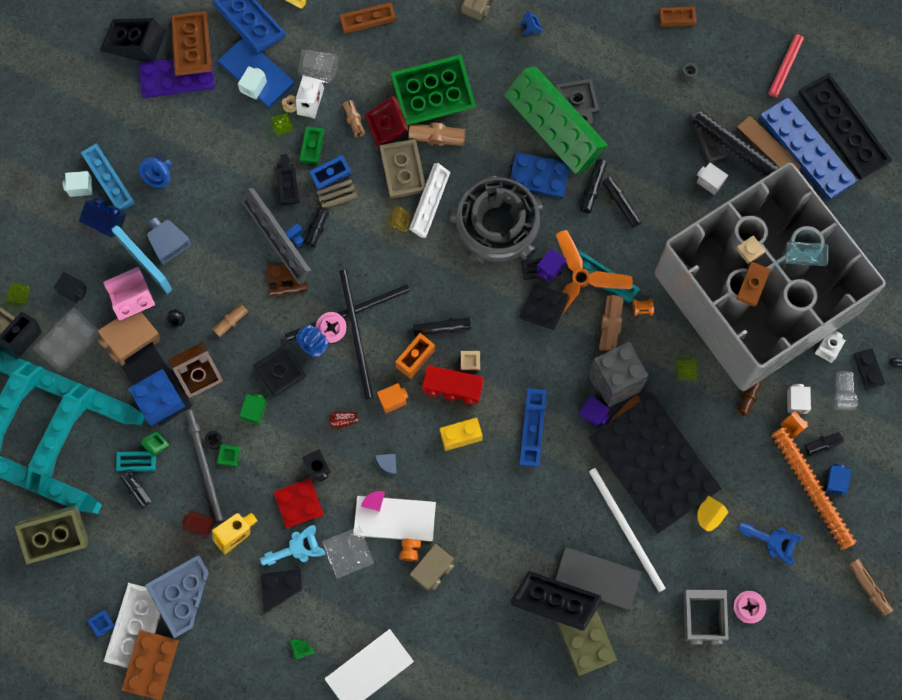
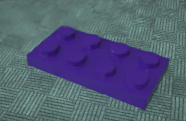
M174 58L138 63L143 98L215 89L213 66L212 71L176 76Z

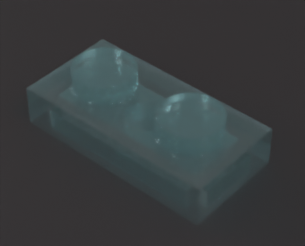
M787 242L785 263L827 266L828 244Z

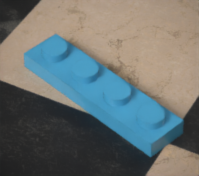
M97 143L81 152L119 213L135 204Z

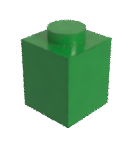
M256 393L246 395L239 415L241 420L258 425L261 424L267 402L263 399L262 395Z

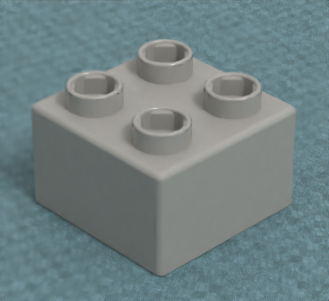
M786 163L668 239L655 269L656 278L737 387L742 391L748 390L860 315L886 284L880 273L792 163ZM752 236L757 239L766 251L753 262L771 269L756 307L736 300L749 265L736 248Z

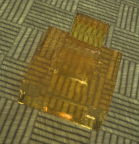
M395 207L394 211L389 213L392 220L387 221V224L399 231L407 232L411 214L402 207Z

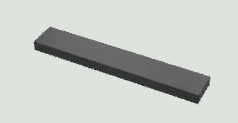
M249 188L241 202L297 283H304L311 269L255 189Z

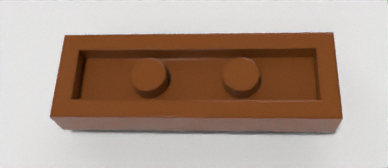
M391 2L339 15L344 34L396 21Z

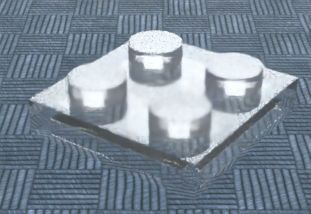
M360 526L322 541L337 579L374 564Z

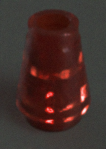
M334 411V413H329L331 429L336 428V430L357 424V412Z

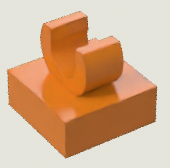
M796 411L781 423L782 427L787 428L786 431L791 434L792 438H795L808 427V422H804L800 417L801 414Z

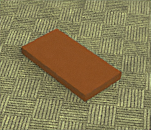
M207 11L172 15L175 75L212 71Z

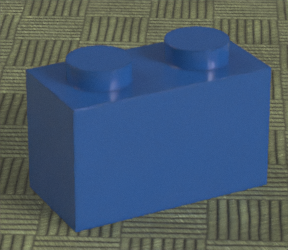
M343 155L309 171V174L317 190H321L351 175V170Z

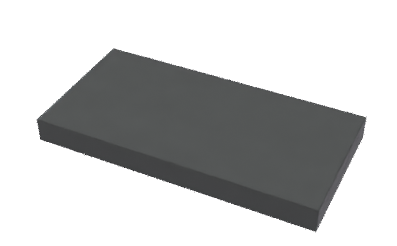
M565 547L555 580L601 595L602 602L630 611L642 572Z

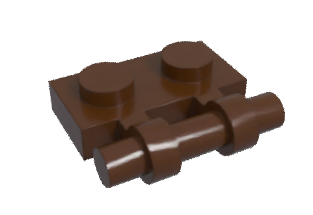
M284 263L266 265L269 285L276 284V288L269 289L270 296L278 295L280 297L287 293L295 292V294H299L301 291L308 290L307 283L298 284ZM293 281V285H282V283Z

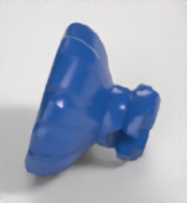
M161 156L143 159L138 166L139 175L143 181L154 188H165L171 179L169 169L172 163L168 159L166 162H162Z

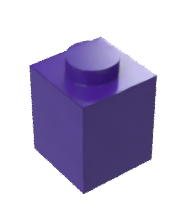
M551 248L537 265L536 271L542 279H548L552 282L564 268L566 258Z
M590 396L580 409L578 415L598 428L600 424L604 426L610 418L607 415L610 409L593 396Z

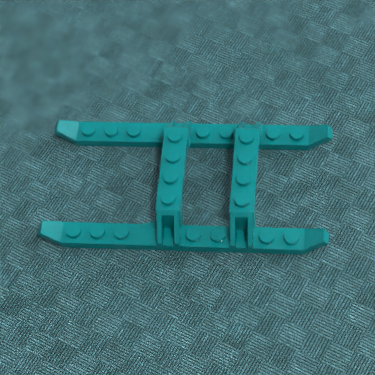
M0 351V372L10 376L0 395V452L4 434L22 399L34 387L62 398L28 465L29 468L0 456V478L66 507L77 505L79 512L98 514L102 505L93 497L52 478L57 456L74 422L86 409L122 424L141 425L145 418L144 415L127 403L50 372L40 366L31 364L28 361L20 358L16 360L7 353Z

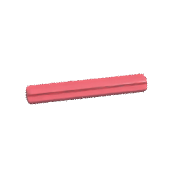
M799 34L794 36L768 94L770 96L778 97L804 40L803 36Z

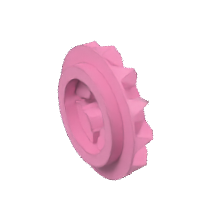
M325 313L321 315L316 323L317 329L326 336L329 343L339 341L346 333V322L338 313ZM326 321L331 324L338 322L334 327L336 334L331 330L326 331L328 328Z
M745 591L735 599L733 610L737 618L744 623L753 624L764 617L766 604L758 593ZM748 601L751 605L758 606L752 609L751 615L748 610L742 609L747 605Z

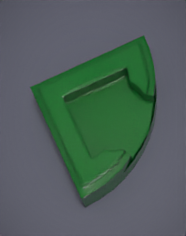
M298 639L289 640L296 660L315 654L312 646L305 641Z

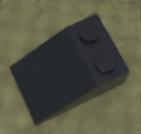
M154 18L113 19L100 50L137 61H155L166 30Z

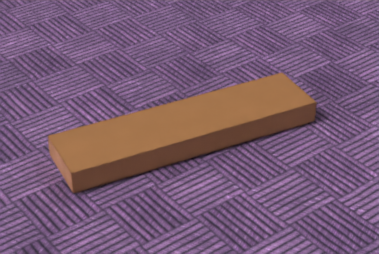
M751 116L736 128L761 154L768 158L770 162H774L773 165H778V168L786 163H792L798 170L801 169L790 153Z

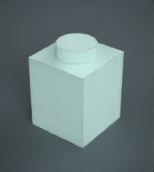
M248 66L238 86L241 93L257 99L267 80L261 69H254Z
M88 171L65 173L66 180H63V189L70 197L92 195V177Z

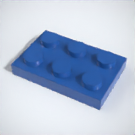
M516 152L510 179L519 182L530 192L563 198L569 167L564 161Z

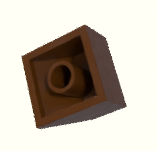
M204 342L169 358L172 369L189 399L223 382Z

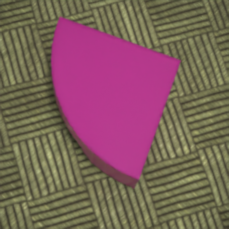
M376 491L369 494L363 500L361 507L380 512L385 491Z

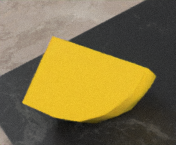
M708 496L699 507L697 514L698 522L704 530L712 531L723 521L728 514V510L722 503Z

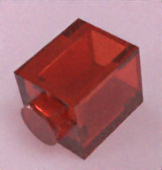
M190 510L189 514L184 516L182 525L186 532L208 539L215 520L212 517Z

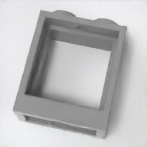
M685 590L683 592L685 641H690V644L693 645L703 644V641H711V645H722L723 641L729 639L727 590ZM690 600L719 601L720 635L691 634Z

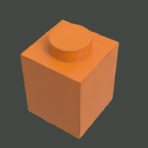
M399 383L377 392L385 414L407 405V392L404 387L400 388Z

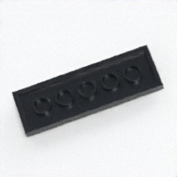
M830 73L798 91L802 100L859 180L891 163L892 159Z

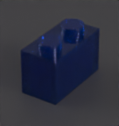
M97 198L85 201L79 219L80 223L110 237L115 236L112 231L115 226H119L122 229L126 214L122 213L121 209L115 206L109 207L104 204L103 200Z

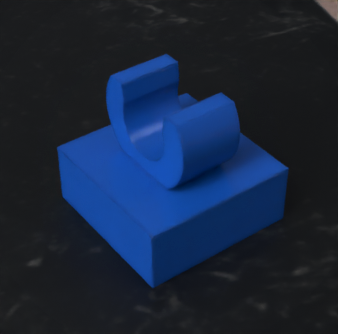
M531 12L523 15L525 20L519 23L522 27L527 25V29L523 31V34L530 35L533 32L537 35L543 32L536 15Z
M298 223L285 232L290 241L294 242L298 248L304 244V240L300 236L303 234V231Z

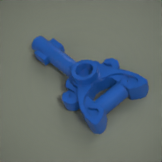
M740 522L737 530L742 531V534L747 537L751 535L767 542L766 547L769 550L768 554L770 557L778 556L784 563L790 566L793 565L792 552L795 544L803 539L802 535L786 534L785 528L782 527L769 535L753 528L754 525ZM784 540H788L786 548L783 552L781 550V543Z

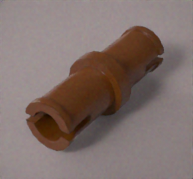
M762 380L743 392V399L737 409L738 414L745 417L749 416L753 403L758 399L757 394L763 383Z

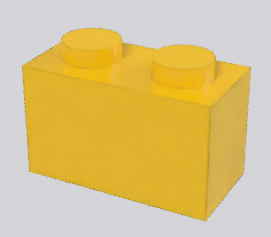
M478 418L440 428V436L445 451L476 443L483 439Z

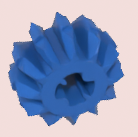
M306 325L304 328H301L296 335V342L299 347L312 357H319L328 347L329 342L326 336L317 327L312 325Z

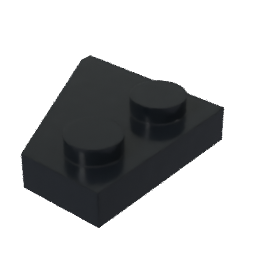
M301 569L261 574L264 613H268L274 607L303 590Z

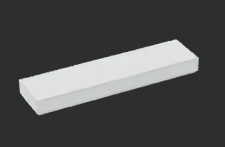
M434 163L409 228V230L422 238H426L450 175V171L439 163Z

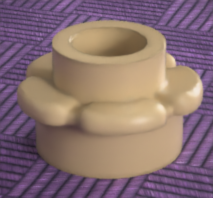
M289 95L282 100L283 109L286 112H295L297 110L295 96Z

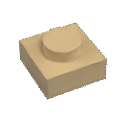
M754 236L736 248L748 265L766 252Z
M461 351V372L480 371V351Z

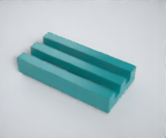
M148 451L117 452L116 472H127L129 470L131 472L156 471V456L153 457ZM151 456V459L121 460V457ZM121 464H151V466L121 467Z

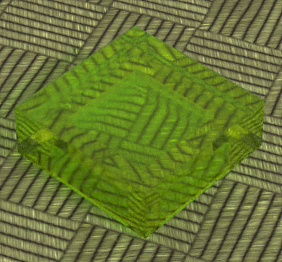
M11 283L6 301L26 305L31 287Z
M677 360L678 381L698 379L697 360Z

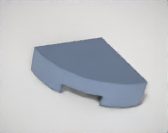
M395 454L376 455L377 462L384 471L390 474H397Z

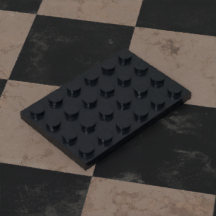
M650 394L589 436L591 443L657 534L703 503L708 496L711 497L722 489L653 394Z

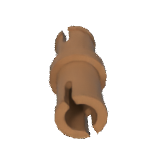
M349 100V103L348 101L344 102L342 106L346 112V120L351 125L354 137H358V133L360 137L363 136L365 130L352 100Z
M240 303L231 313L225 314V318L212 329L219 337H222L226 331L232 326L235 327L236 323L249 312Z

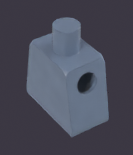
M153 218L148 222L152 230L147 233V237L162 265L192 245L189 238L170 220L160 223L157 218Z

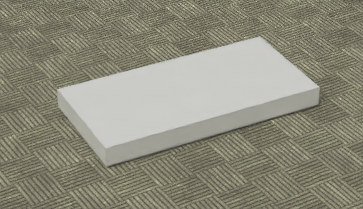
M357 496L354 536L400 540L408 538L433 542L436 502L384 498L381 511L379 512L362 508L361 504L366 496Z
M128 583L103 662L127 668L139 630L155 634L161 614L146 587Z
M389 629L327 676L325 680L339 700H365L414 661Z

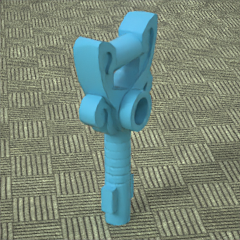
M309 526L301 534L294 532L292 534L293 540L289 542L290 547L275 553L271 551L264 554L265 557L260 558L262 565H273L276 563V560L291 554L295 558L300 559L301 562H307L309 557L325 555V551L318 547L314 536L316 526ZM305 538H307L311 550H306L303 546Z

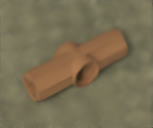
M432 123L430 125L412 124L409 128V140L416 139V141L428 142L430 145L439 144V146L444 144L464 146L465 129L450 128L441 123Z
M607 296L605 313L601 322L600 332L602 333L599 352L607 353L617 346V339L622 324L621 312L623 308V298L620 296Z

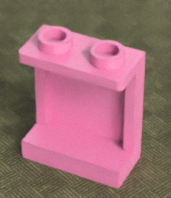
M139 266L103 282L110 295L113 310L119 321L155 305Z

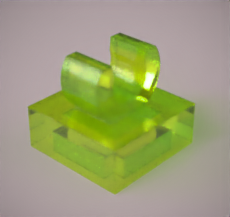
M288 112L270 118L276 136L294 131Z

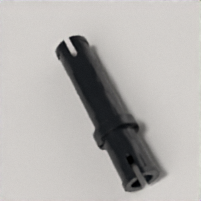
M596 160L588 187L584 190V199L580 210L584 213L592 212L595 199L598 198V189L607 166L605 160Z
M610 176L603 180L602 184L611 195V200L616 202L631 227L634 228L640 225L642 220H640L624 196V191L619 189L613 177Z
M470 317L461 319L449 318V320L413 324L414 336H418L419 333L422 335L449 331L454 333L457 330L471 329Z

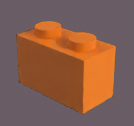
M419 333L395 361L396 368L412 379L435 352V344Z

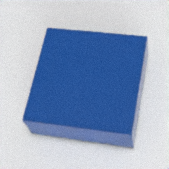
M105 609L87 620L97 638L115 627Z

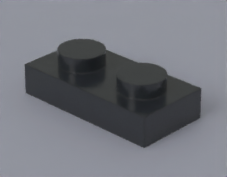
M873 348L853 354L866 390L886 384Z

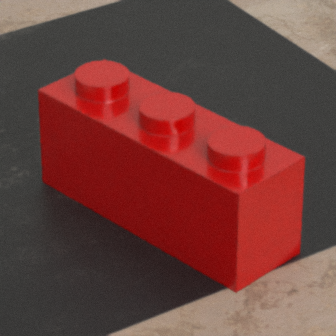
M427 365L422 390L431 397L441 395L450 401L460 399L468 405L479 404L484 377Z

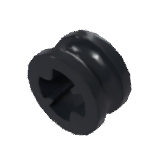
M210 431L206 434L204 439L206 445L214 450L220 448L221 444H223L221 434L217 431ZM214 435L217 436L218 443L214 442V445H211L210 437L214 438Z

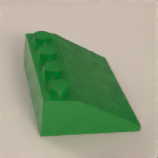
M461 54L390 73L394 94L407 126L476 108Z

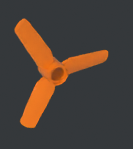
M564 230L556 234L568 268L573 271V282L566 285L562 293L568 294L570 297L563 313L579 295L580 287H586L588 284L599 288H632V276L599 271L589 274L586 269H583V261L568 231ZM580 273L587 275V279L582 283L576 280L577 275Z

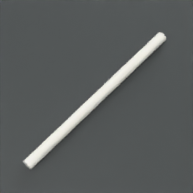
M596 468L590 470L591 477L658 592L666 589L598 471Z

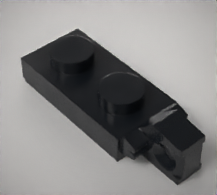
M288 154L280 155L281 165H277L276 168L281 206L300 203L296 169L294 163L289 164Z

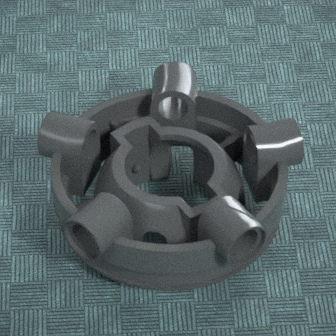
M489 176L469 188L462 197L458 207L453 206L450 223H456L457 232L462 243L471 252L468 257L469 260L478 262L480 266H483L486 260L501 262L512 260L519 256L523 260H527V257L530 254L533 255L536 251L532 244L539 231L540 213L543 212V206L537 196L533 197L531 192L519 182L508 178ZM485 189V192L478 198L474 196L477 192ZM515 192L520 193L522 195V199H520L515 194ZM468 200L474 203L471 210V220L474 230L478 233V237L475 240L464 227V225L468 224L470 202H467ZM504 202L512 206L510 214L513 217L514 224L507 234L501 236V233H492L484 229L482 219L488 210L500 208ZM526 217H535L534 225L525 223ZM522 229L530 231L529 234L526 231L523 234H521L513 242V246L501 249L491 248L494 247L496 243H506L514 239L517 235H519Z

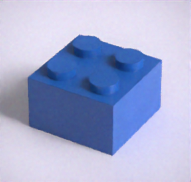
M163 369L128 388L146 421L151 426L185 407Z

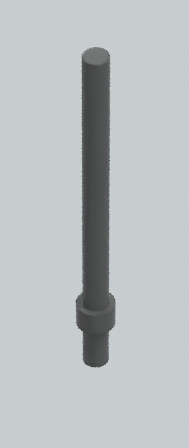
M193 410L186 411V416L189 423V435H192L214 519L218 523L223 521L199 434L201 432L200 426L196 423Z

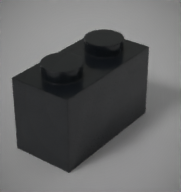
M21 311L0 334V347L2 351L17 360L42 333V330L35 319Z

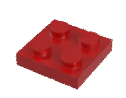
M311 478L274 491L287 529L324 515Z

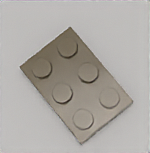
M416 139L380 145L390 199L423 193L426 185Z

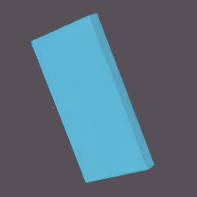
M115 226L112 231L120 244L166 294L170 293L172 287L166 277L119 226Z

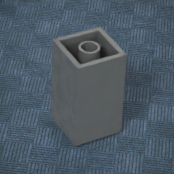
M629 341L594 358L588 377L602 403L611 408L640 394L648 374Z

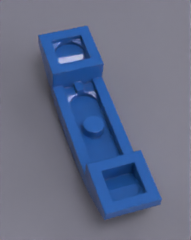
M527 389L520 465L539 467L547 390Z

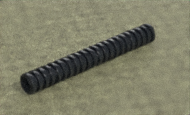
M703 110L699 111L693 119V125L697 124V128L701 127L703 132L706 131V134H710L711 138H716V142L720 141L721 145L724 144L726 149H730V152H735V156L739 155L740 159L743 158L744 162L747 161L749 166H753V169H758L757 172H762L763 176H768L779 169L778 165H773L774 162H769L768 158L765 159L764 155L761 156L759 151H755V148H750L751 145H746V142H742L740 137H736V134L732 135V131L728 132L726 127L723 128L722 124L719 125L717 120L713 121V117L709 118L708 114L705 115Z

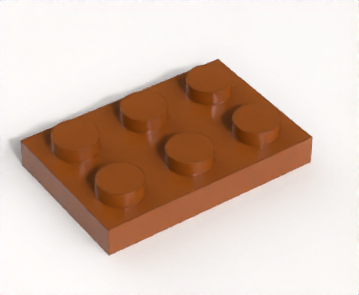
M139 630L121 690L161 700L179 640Z

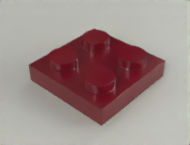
M390 97L364 114L377 147L386 145L409 130L396 97Z

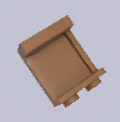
M141 311L120 321L117 318L98 330V342L104 349L108 348L112 360L115 363L119 362L121 366L125 364V359L150 342L155 345L160 341L159 333Z

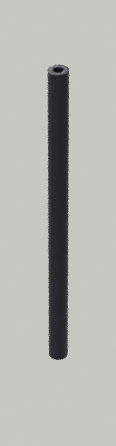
M344 269L340 270L339 273L365 399H373L347 270Z
M408 284L355 305V313L410 292ZM347 309L338 312L343 318L348 317ZM317 321L309 325L316 327ZM301 328L285 334L287 341L295 339Z

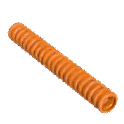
M782 427L772 433L771 437L775 438L774 442L778 443L777 447L782 449L781 453L785 454L784 458L788 459L787 463L791 464L790 468L794 469V474L798 475L797 479L801 480L800 484L804 485V491L807 490V495L811 497L810 500L814 501V507L817 506V512L821 513L820 517L825 519L823 521L828 524L827 528L831 529L830 533L834 534L833 538L838 540L837 544L841 545L840 549L845 550L856 544V539L853 540V534H850L849 528L845 527L846 523L843 524V518L838 516L840 513L835 511L837 508L832 506L833 502L829 501L830 497L826 496L827 492L822 490L823 486L819 485L820 481L816 480L817 476L813 475L812 469H809L810 465L806 464L807 460L803 459L804 455L800 454L799 448H796L797 444L793 443L794 439L790 438L791 434L787 433V428Z

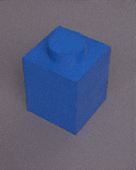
M841 464L830 466L827 469L824 491L842 496L848 493L851 469H846V466Z

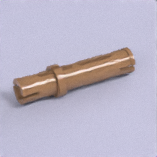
M857 559L849 564L848 567L870 597V602L874 603L881 616L884 617L894 611L884 597V592L879 590L860 560Z

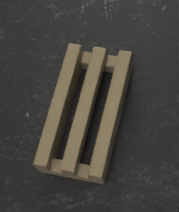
M352 179L316 191L322 209L358 198ZM348 187V188H346V189H343V190H340V191H337V192H334V193H331V194L322 196V195H324V194H327V193H330V192H333V191H336V190H339V189ZM352 192V194L324 203L328 199Z

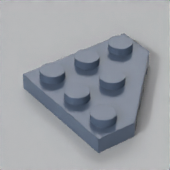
M199 555L145 585L173 638L193 628L205 581L209 573Z

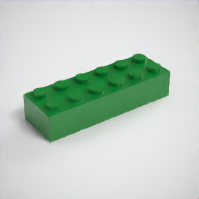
M536 66L525 68L504 94L575 174L586 171L608 146Z

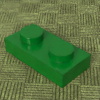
M306 126L300 163L319 165L325 134L324 128Z

